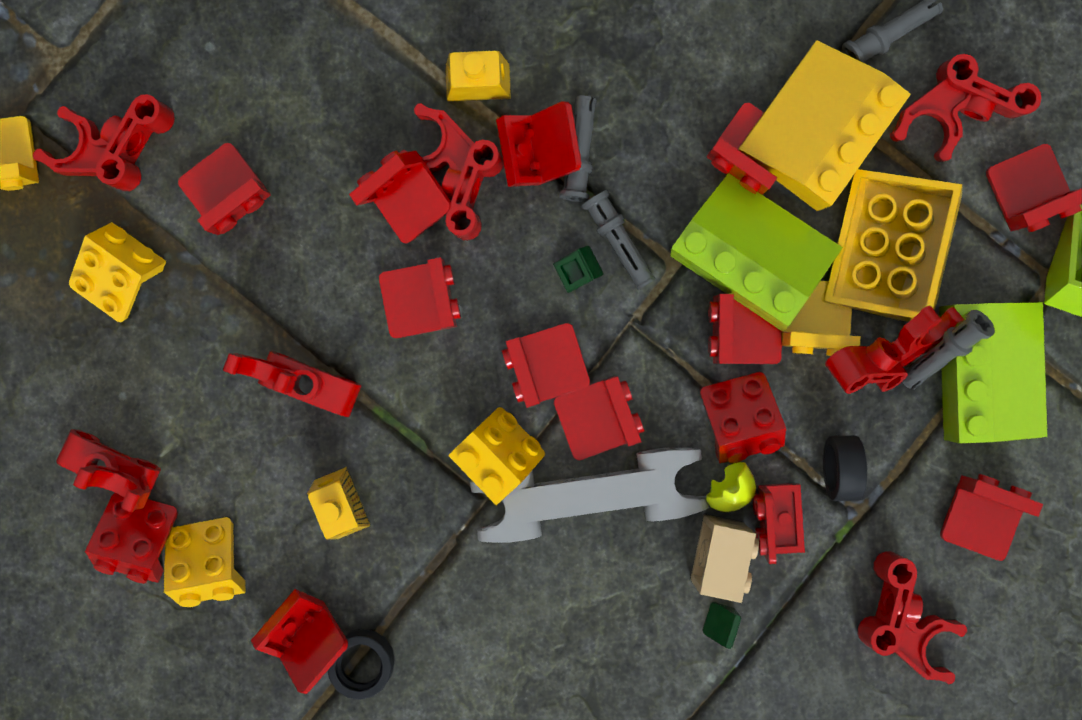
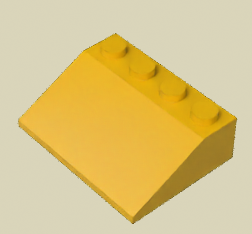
M817 40L738 150L776 176V181L813 209L819 211L833 205L911 94L885 73Z
M858 169L853 177L838 240V245L843 248L833 262L824 301L906 322L912 320L926 306L930 305L935 310L962 198V184Z

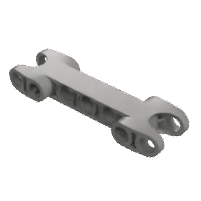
M660 448L636 453L638 469L541 483L534 482L532 470L522 483L502 500L505 506L504 516L495 523L477 529L478 541L510 543L535 539L542 536L540 521L640 506H644L646 521L678 519L702 512L709 508L706 496L683 495L675 487L677 472L684 466L702 460L701 449ZM470 481L472 493H484L473 481Z

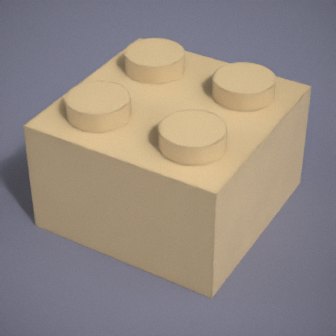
M704 514L691 574V581L699 594L742 603L744 593H749L752 574L748 571L751 559L755 560L757 557L759 539L755 538L756 533L744 522Z

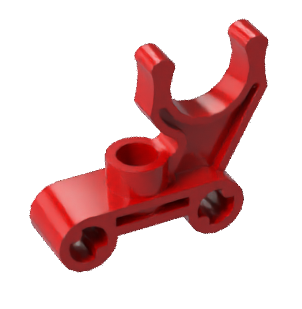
M959 54L939 66L936 73L938 82L936 86L901 111L897 125L893 132H891L890 138L895 142L904 140L907 137L909 125L915 118L922 115L931 116L940 122L944 131L942 146L934 154V158L938 162H945L951 159L955 146L963 136L962 122L958 116V111L972 119L988 122L993 112L1007 118H1017L1034 112L1040 106L1041 92L1038 87L1030 83H1022L1004 89L977 76L979 69L975 58L968 54ZM953 65H956L957 67H959V68H958V71H955L954 69H952V68H953ZM957 73L961 75L960 80L955 77ZM1016 95L1022 98L1023 104L1021 107H1018L1015 102Z
M148 94L140 95L133 100L123 118L116 115L110 117L104 123L101 133H99L93 121L79 116L75 111L66 106H62L58 109V117L73 123L79 132V143L76 150L64 159H56L51 153L42 149H36L33 153V159L47 165L54 172L63 176H97L102 183L125 192L132 191L141 181L140 169L135 165L136 160L153 132L160 134L171 129L175 121L174 113L169 106Z
M419 103L414 108L416 116L420 120H431L439 124L442 132V139L438 149L431 155L421 158L431 172L438 171L444 166L449 165L441 186L448 198L452 199L451 208L446 215V226L458 238L467 241L472 240L479 235L482 227L481 219L473 211V207L483 178L493 177L500 173L504 164L503 156L495 144L489 140L482 139L474 143L444 110L428 108ZM489 153H493L491 161L486 160L484 165L479 164L481 156L487 157ZM466 216L471 222L466 229L462 230L457 224L459 219Z
M930 305L926 306L903 326L899 337L894 342H889L879 337L870 346L844 347L827 359L825 366L847 394L858 391L868 383H876L882 392L891 390L908 376L907 371L903 368L904 366L935 347L943 340V335L947 329L957 327L965 319L955 307L947 309L939 317Z
M269 351L266 360L239 353H229L223 371L230 374H242L259 379L258 383L264 387L345 417H350L362 386L347 378L327 373L274 351ZM304 375L309 376L313 381V389L308 394L302 392L299 387V381Z
M76 429L70 430L56 460L57 464L77 474L73 483L75 487L83 490L87 487H100L115 492L124 497L121 508L129 512L144 508L161 471L160 467L149 461L127 456L100 443V439L94 435ZM100 459L104 461L106 467L98 466V461Z
M892 551L880 553L874 561V571L884 581L876 616L864 618L858 626L859 639L882 656L896 653L926 680H938L952 684L955 681V674L945 667H931L926 658V647L930 639L938 633L953 632L963 637L967 633V627L957 620H946L936 615H930L920 620L923 612V600L919 594L913 593L917 579L915 564L911 560ZM897 566V570H896V572L893 574V570H894V568Z

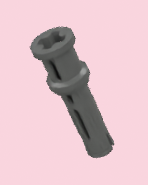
M922 0L882 26L873 25L867 28L866 34L855 41H846L842 45V53L863 63L877 54L883 55L888 52L891 43L933 17L940 15L943 12L942 3L940 2L928 9L937 0Z
M579 95L575 97L574 123L580 151L581 168L576 172L565 175L564 187L559 193V198L568 201L586 202L589 200V194L586 193L588 175L593 170L592 163L589 161L594 112L597 99L591 98V96Z
M604 190L586 201L581 207L583 210H588L598 226L597 233L601 234V236H606L619 260L637 286V290H639L656 278L651 273L639 250L622 225L625 223L623 220L625 218L622 214L616 212L608 199V190ZM599 205H600L601 209L603 210L604 214L606 215L607 219L605 218V216L603 215L602 211L600 210ZM613 230L616 231L617 235L619 236V239L617 238ZM622 243L624 244L625 248H626L627 251L629 252L630 256L632 257V259H633V261L635 262V264H636V266L638 267V269H636V267L634 266V264H633V262L631 261L630 257L628 256V254L626 253L625 249L623 248Z
M971 310L966 314V320L957 327L947 329L940 343L905 369L908 376L902 383L907 388L915 390L957 356L968 355L972 352L973 346L981 339H988L994 335L995 328L991 320L984 313L978 310Z

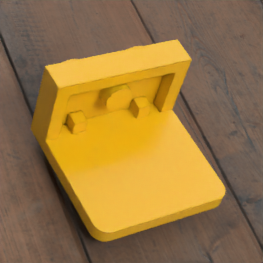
M23 116L0 119L1 190L23 189V185L39 183L37 163L33 159L35 149L31 122Z
M111 222L85 235L69 280V285L75 292L114 320L123 322L130 314L141 284L162 272L166 260L129 235L123 228Z
M829 281L819 282L790 326L782 332V346L792 347V353L813 354L814 348L827 349L826 356H831L844 347L860 346L861 336H850L852 308L824 301Z
M498 407L448 456L497 505L522 483L543 459L545 452L541 448L540 443L518 424L516 418L511 413Z
M228 517L172 527L165 543L164 593L180 606L194 607L198 606L201 601L211 599L226 601L232 599L234 595L246 593L245 579L234 569L233 522Z

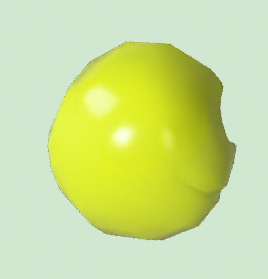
M745 462L733 463L725 467V479L722 482L711 481V492L706 495V501L711 508L720 512H732L751 502L755 496L756 483L752 472Z

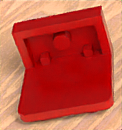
M561 101L533 115H504L496 119L508 187L541 185L580 170V151L570 102Z
M744 103L706 157L712 161L711 164L716 169L725 174L730 173L739 179L740 185L749 192L764 194L771 188L777 177L738 150L764 112L751 103Z
M231 143L223 144L178 180L179 187L201 214L197 221L205 231L215 235L224 234L233 229L239 219L247 213L249 214L259 209L264 204V200L271 196L258 176Z
M1049 144L1037 146L986 170L987 179L1010 232L1027 227L1030 233L1050 225L1048 218L1057 214L1062 219L1082 211L1080 204H1082V188L1070 191Z
M416 150L404 153L393 151L380 161L382 167L376 172L370 171L357 180L359 186L349 195L356 206L374 202L402 243H409L445 216L451 208V201Z
M441 257L427 260L428 264L386 271L379 275L382 299L391 337L402 338L457 327L456 319L461 318L458 299H452L449 287L450 285H455L451 264L445 265V261Z
M718 294L713 296V302L709 303L708 310L709 322H713V336H709L708 353L709 357H713V364H778L782 358V331L736 301L734 294Z
M565 323L524 337L505 341L507 349L502 350L504 361L508 370L512 368L515 370L518 381L512 383L518 403L524 401L526 408L589 386L590 379L571 324Z
M764 373L749 374L705 386L701 389V399L715 436V453L719 464L724 462L738 463L750 455L758 453L771 454L784 447L786 426Z
M612 376L555 398L554 406L572 455L576 460H583L627 444L629 447L642 442L639 434L644 432V428L638 413L631 414L627 401L632 400V395L626 380L620 382L618 376Z
M979 474L977 479L961 475L940 531V537L952 544L1002 561L1007 556L1022 513L1025 512L1039 517L1043 504L1031 500L1032 493L1012 485L1009 491L999 488L1000 481L982 474Z
M799 483L758 485V494H755L752 500L754 515H757V520H760V528H755V538L759 539L760 555L765 556L768 564H776V554L805 553L801 485Z
M114 493L86 547L85 553L94 565L93 568L101 573L113 575L114 572L127 574L126 577L137 583L145 584L147 580L159 583L164 570L158 558L178 516L177 509L174 506L147 499L144 508L129 512L121 508L124 497Z
M294 589L251 639L256 650L280 658L297 691L303 694L310 692L348 647V640L325 603L297 589Z

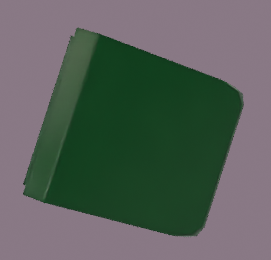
M590 246L579 248L553 263L567 293L603 276V271Z
M712 602L704 623L703 633L725 648L731 649L742 618L735 608Z

